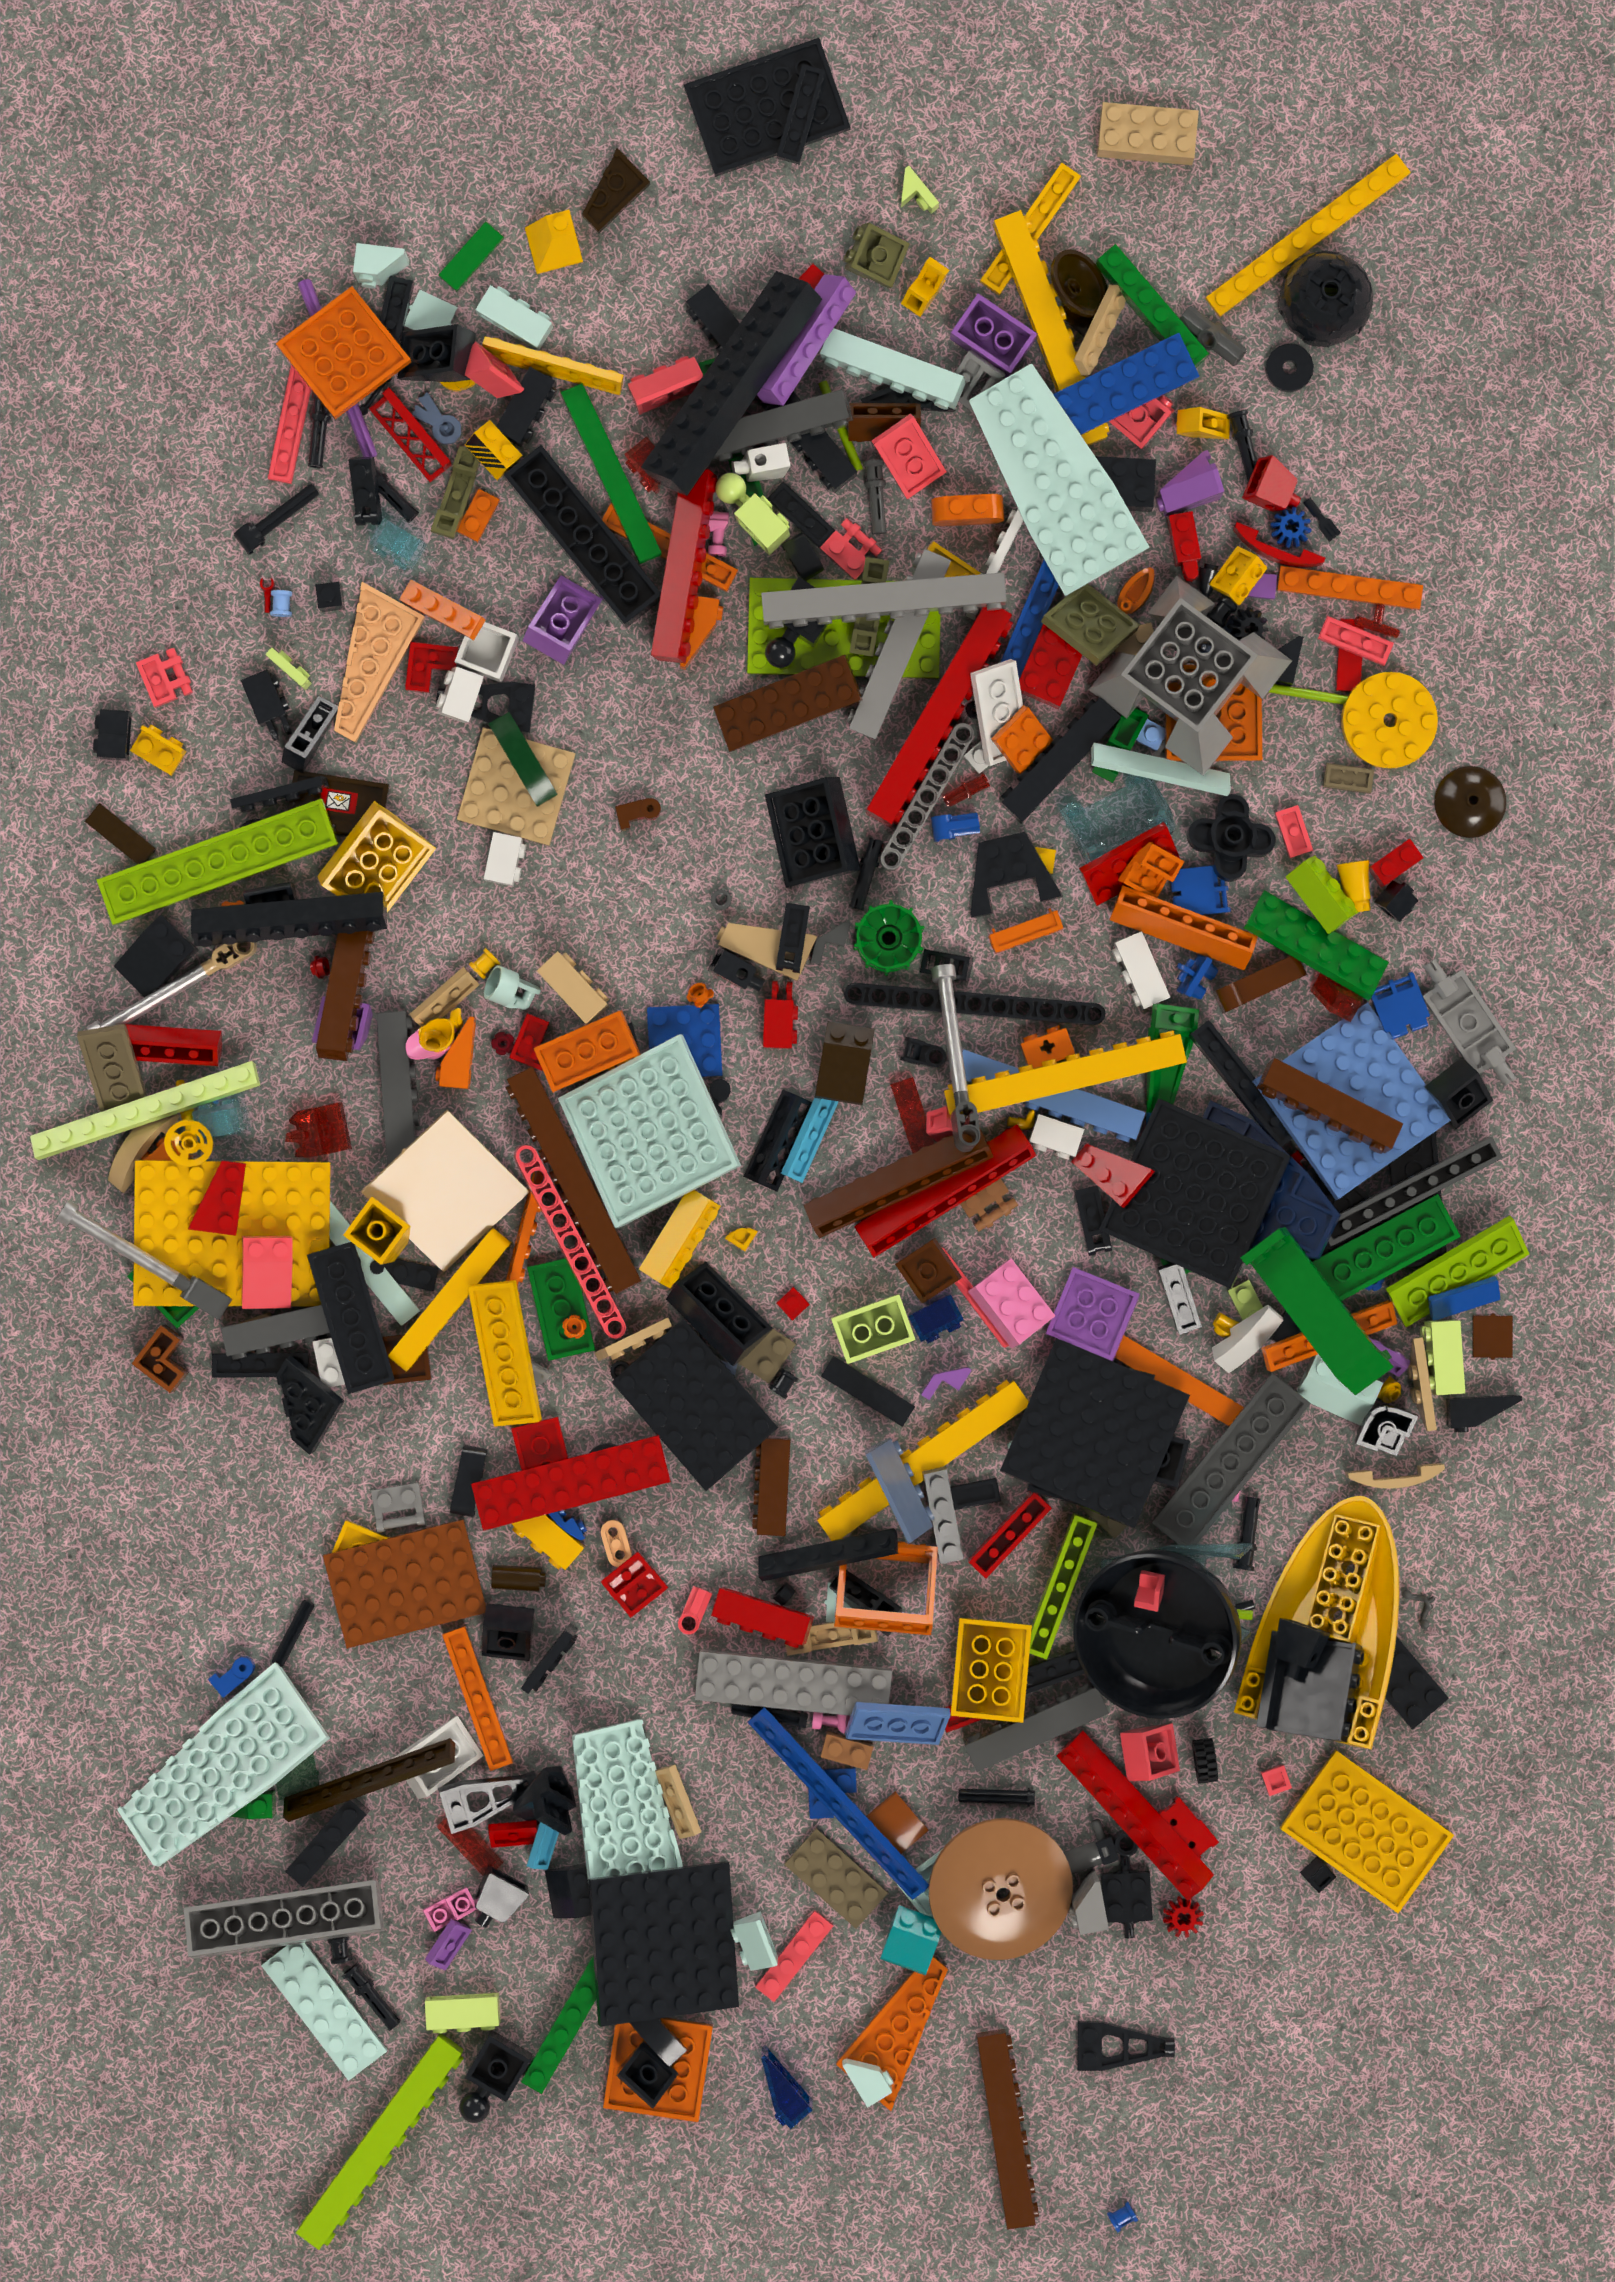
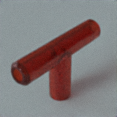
M1384 604L1376 605L1373 620L1357 616L1354 620V624L1393 638H1397L1400 634L1399 629L1383 624Z

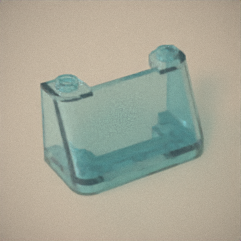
M1128 774L1125 780L1126 787L1086 808L1081 803L1072 802L1059 810L1086 864L1162 822L1168 827L1170 835L1174 833L1175 824L1171 809L1153 779Z

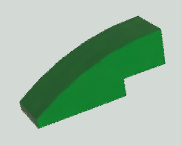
M1135 708L1127 719L1121 716L1106 745L1131 751L1149 715ZM1096 766L1092 770V773L1111 783L1114 782L1119 773L1118 771Z

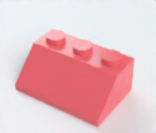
M682 357L675 361V365L670 367L663 365L654 369L653 374L646 377L642 374L631 379V383H628V388L639 415L692 394L703 377L695 357Z

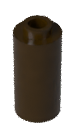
M493 1565L491 1589L540 1592V1588L545 1587L546 1573H542V1568Z

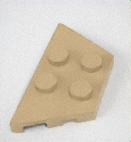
M1423 1337L1414 1338L1410 1352L1411 1365L1407 1368L1408 1378L1412 1379L1414 1388L1410 1389L1412 1403L1417 1404V1409L1426 1431L1437 1430L1424 1341Z

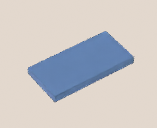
M856 1702L845 1730V1738L939 1745L951 1715L950 1708Z

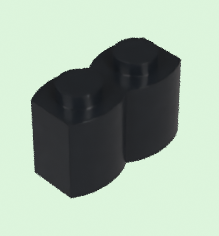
M100 709V714L95 716V729H98L99 733L98 739L93 741V752L97 753L99 759L129 761L132 713L130 711Z

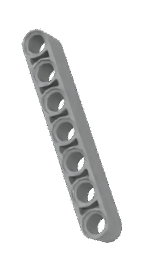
M960 723L952 730L882 852L880 864L885 870H897L905 859L972 742L974 731L969 724ZM960 729L968 731V740H959L956 737V732ZM948 750H953L957 753L958 758L953 762H949L945 759L944 753ZM935 771H942L946 779L941 783L935 782L932 774ZM925 791L931 792L934 800L931 803H923L920 795ZM912 812L919 813L922 821L918 824L910 823L908 820L909 814ZM900 833H906L910 838V842L906 845H900L896 840V836ZM887 854H895L898 858V863L894 866H889L885 863L884 857Z

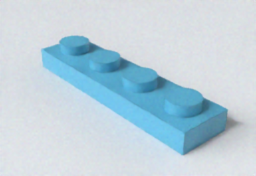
M814 1098L781 1174L803 1183L838 1105V1101Z

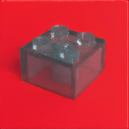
M239 1099L221 1101V1106H216L212 1103L197 1106L198 1111L192 1112L193 1120L203 1124L210 1131L213 1139L252 1131L246 1103L239 1102ZM199 1129L198 1131L203 1135L204 1141H207L205 1134Z

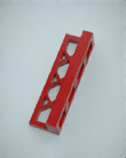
M387 388L382 393L383 398L370 407L369 410L431 483L452 466V463L394 392ZM388 402L393 408L392 418L381 417L376 410ZM396 413L401 417V419H395ZM385 421L392 422L391 428ZM395 422L406 423L408 426L407 437L395 434ZM411 431L415 434L416 437H410ZM400 439L407 440V445L405 446ZM410 440L420 441L423 444V455L410 452ZM426 449L430 452L432 456L426 455ZM416 458H422V465ZM425 459H434L441 466L431 476L424 469Z

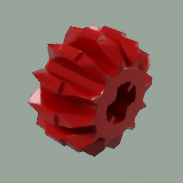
M1177 1896L1178 1904L1175 1905L1172 1900L1168 1901L1172 1910L1169 1908L1163 1909V1912L1169 1915L1163 1918V1922L1166 1924L1170 1923L1167 1926L1168 1932L1175 1929V1936L1179 1937L1183 1931L1185 1937L1188 1938V1930L1191 1929L1196 1934L1198 1930L1194 1925H1203V1921L1198 1918L1202 1917L1204 1913L1202 1910H1197L1200 1906L1198 1902L1191 1904L1192 1899L1188 1901L1185 1899V1903H1183L1181 1896ZM1181 1912L1184 1915L1189 1913V1915H1186L1188 1918L1187 1921H1184L1182 1919L1178 1921V1919H1180L1178 1915Z

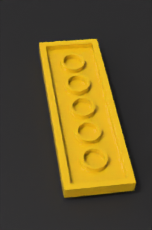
M516 1280L470 1285L468 1292L494 1427L540 1422L542 1417Z

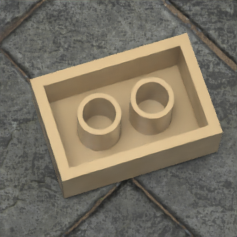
M557 951L537 972L588 1025L610 1007L606 1003L609 998L599 988L594 990L590 986L593 981L583 970L578 973L573 968L576 963L566 952L561 955Z

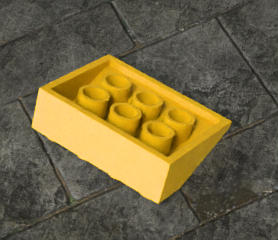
M374 801L317 877L321 886L336 896L383 892L388 913L436 850V847L392 812Z
M959 1618L951 1716L1024 1722L1032 1625Z

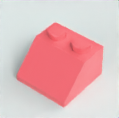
M1173 1723L1136 1728L1120 1733L1126 1776L1129 1781H1151L1180 1771Z

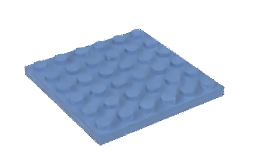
M1368 1002L1285 1058L1282 1062L1404 1123L1390 1151L1382 1154L1376 1153L1369 1148V1145L1349 1139L1348 1134L1342 1131H1333L1326 1126V1123L1320 1120H1311L1305 1116L1304 1112L1298 1109H1290L1284 1106L1283 1101L1277 1098L1271 1099L1262 1094L1335 1200L1344 1196L1451 1121L1425 1089L1426 1084L1395 1040L1392 1039L1390 1033L1384 1031L1379 1017ZM1262 1075L1253 1080V1083L1256 1085V1087Z

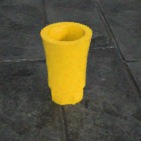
M1369 860L1336 864L1343 892L1354 902L1356 910L1358 912L1371 910L1369 901L1371 899Z

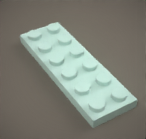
M307 1943L286 1945L261 1965L348 2081L387 2052V2048Z

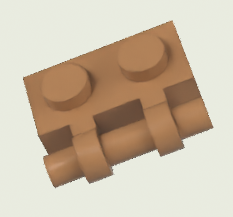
M1001 1178L960 1204L969 1218L977 1213L981 1219L973 1224L978 1232L986 1227L989 1229L994 1225L993 1222L1004 1215L1008 1216L1012 1213L1011 1210L1018 1206L1014 1198L1006 1203L1002 1199V1196L1008 1193L1009 1190ZM995 1201L999 1207L987 1215L984 1208Z

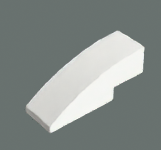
M1266 1305L1230 1328L1231 1336L1212 1347L1214 1361L1228 1373L1232 1372L1266 1343L1283 1322V1317L1271 1306Z

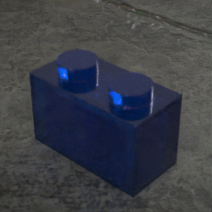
M951 1294L908 1315L920 1341L926 1340L927 1344L940 1338L938 1333L946 1329L950 1333L962 1327L960 1322L964 1321Z

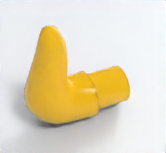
M1033 1109L1030 1110L1026 1118L1009 1116L1007 1126L1013 1127L1017 1124L1022 1130L1031 1129L1035 1123V1111Z

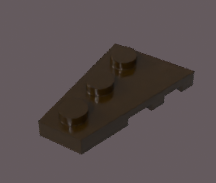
M616 148L611 162L606 167L601 181L582 213V217L598 234L650 185V181L618 148Z

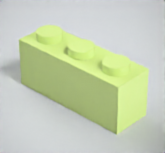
M499 1993L427 1997L425 2000L426 2030H433V2033H445L447 2029H457V2032L471 2031V2028L481 2027L483 2031L494 2030L495 2026H499L501 2022Z

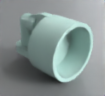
M497 965L487 978L484 987V997L507 1008L526 1010L529 1008L535 994H540L542 989L520 979L517 972ZM518 987L525 989L522 998L515 995Z

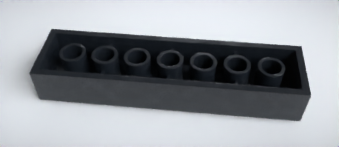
M542 445L504 474L508 484L625 628H628L660 602L661 592Z

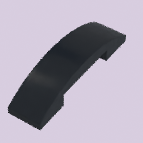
M660 2018L630 2023L669 2067L688 2051L673 2031L670 2032Z

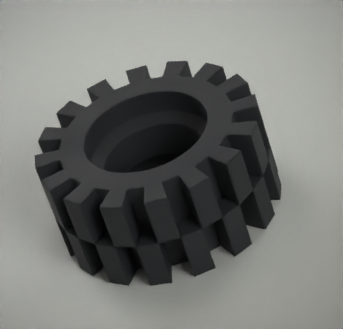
M1213 1739L1193 1740L1192 1748L1198 1784L1218 1782V1769Z

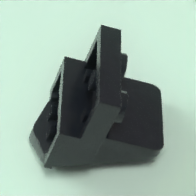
M561 1766L544 1768L514 1803L513 1813L526 1821L537 1820V1825L542 1822L565 1836L572 1832L569 1810L576 1807L573 1788L568 1784L563 1768Z

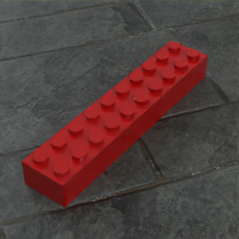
M987 607L982 608L867 807L866 814L889 828L892 827L893 823L898 826L905 812L902 809L904 804L910 805L916 794L917 789L914 788L916 783L922 784L929 770L926 767L929 761L935 762L941 750L938 745L941 740L946 742L952 732L953 727L950 724L953 720L958 722L965 708L962 705L964 700L970 701L974 694L970 673L988 667L987 660L995 658L1001 646V643L998 642L1001 637L1005 639L1012 628L1013 622L1010 621L1011 613L1004 609L987 610Z

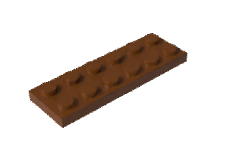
M842 655L716 705L713 708L728 750L732 752L863 701L847 655Z

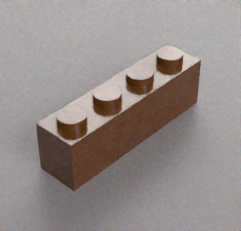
M768 1437L756 1447V1457H761L760 1466H755V1481H759V1491L754 1490L753 1505H758V1515L753 1514L752 1529H757V1535L786 1536L790 1438Z

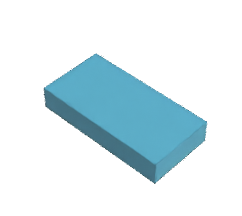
M542 1822L539 1824L527 1867L548 1870L559 1832Z

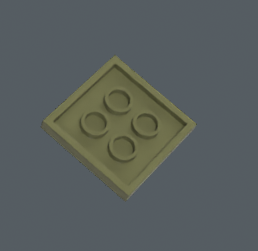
M1089 584L1066 596L1047 612L1041 621L1096 666L1131 637L1140 626V624Z

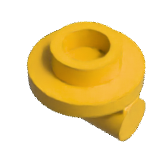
M1219 1312L1213 1321L1214 1331L1223 1338L1231 1336L1230 1328L1239 1322Z
M1389 1376L1383 1383L1377 1397L1385 1403L1394 1402L1400 1397L1401 1385Z

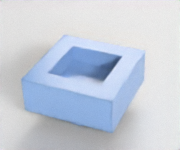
M1147 719L1136 741L1157 751L1165 737V728Z

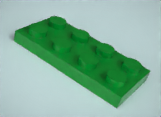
M560 1259L527 1267L548 1361L595 1351L583 1292L567 1260ZM571 1315H578L580 1319L586 1322L584 1335L580 1338H569L564 1334L563 1322L565 1319H569Z

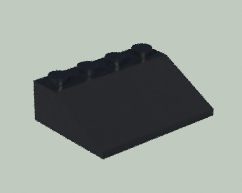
M824 777L765 794L786 888L861 870L840 777Z

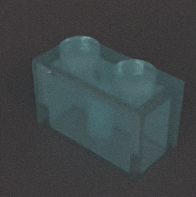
M385 518L369 542L374 547L372 552L382 558H385L387 555L394 559L393 564L403 571L406 568L413 571L427 548L425 542Z

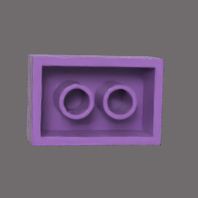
M980 294L976 295L950 334V340L966 351L973 350L994 367L1001 369L1006 374V378L1014 373L1037 338L1036 332Z

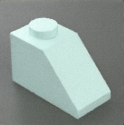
M848 2058L842 2060L843 2068L867 2108L892 2093L891 2085L894 2082L887 2070L883 2072L880 2066Z

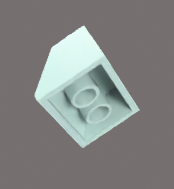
M1319 1354L1311 1357L1296 1392L1311 1404L1361 1425L1364 1417L1373 1407L1383 1382L1376 1380L1355 1396L1334 1376Z

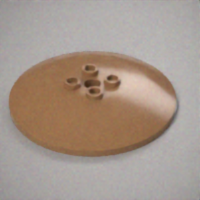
M998 1818L985 1820L967 1827L945 1845L931 1871L928 1897L931 1912L937 1926L954 1946L978 1958L1007 1960L1036 1950L1057 1932L1070 1908L1073 1880L1065 1854L1049 1834L1025 1821ZM1007 1888L1009 1890L1007 1897L1002 1899L996 1897L999 1889Z

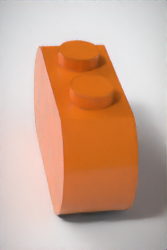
M999 494L941 496L931 500L932 525L934 526L997 524L1004 521L1003 496Z

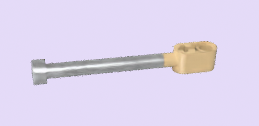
M250 942L251 947L247 952L240 951V943L221 945L214 950L210 959L103 1023H100L98 1020L87 1026V1029L133 1022L216 971L230 969L251 957L257 950V943ZM234 950L239 955L237 958L233 954L227 958L228 963L226 964L219 962L222 958L221 953L228 955Z

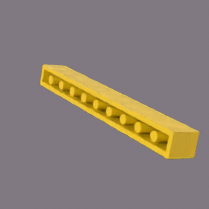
M1019 210L994 220L992 224L1031 327L1037 333L1036 340L1056 392L1089 377L1081 376L1073 361L1078 352H1075L1072 344L1075 342L1073 332L1065 326L1064 320L1066 315L1062 306H1058L1055 300L1057 294L1052 283L1049 284L1046 276L1049 274L1048 267L1044 260L1040 261L1037 253L1040 251L1036 238H1032L1029 229H1032L1028 216H1023L1022 211ZM1105 423L1081 436L1088 446L1093 445L1108 437L1107 433L1110 432L1109 426Z
M1174 1030L1160 1033V1038L1151 1040L1150 1036L1136 1039L1137 1044L1127 1046V1042L1112 1045L1113 1050L1105 1052L1102 1047L1089 1050L1090 1055L1080 1057V1054L1077 1053L1065 1056L1066 1061L1059 1063L1056 1062V1059L1043 1061L1042 1067L1034 1069L1031 1064L1019 1067V1072L1009 1074V1070L994 1073L995 1078L986 1080L985 1076L971 1079L972 1084L967 1085L969 1102L976 1106L977 1113L1187 1063L1181 1034H1174ZM948 1084V1089L944 1090L951 1119V1114L955 1109L952 1084Z
M1006 1379L995 1387L997 1392L989 1396L986 1393L975 1401L978 1404L971 1410L968 1407L963 1409L956 1415L958 1419L952 1424L948 1421L943 1423L936 1429L938 1433L932 1438L929 1435L925 1436L917 1442L918 1448L912 1452L907 1449L903 1454L899 1455L903 1464L908 1462L914 1474L910 1477L914 1486L923 1481L922 1471L945 1466L1027 1408L1029 1401L1014 1380L1009 1383ZM867 1477L858 1484L859 1489L854 1493H851L850 1490L838 1498L840 1503L833 1508L829 1504L818 1512L820 1517L817 1518V1521L831 1541L843 1538L890 1505L877 1477L872 1480L870 1477Z

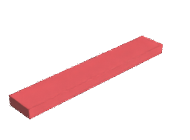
M292 365L268 474V480L292 484L311 395L310 387Z

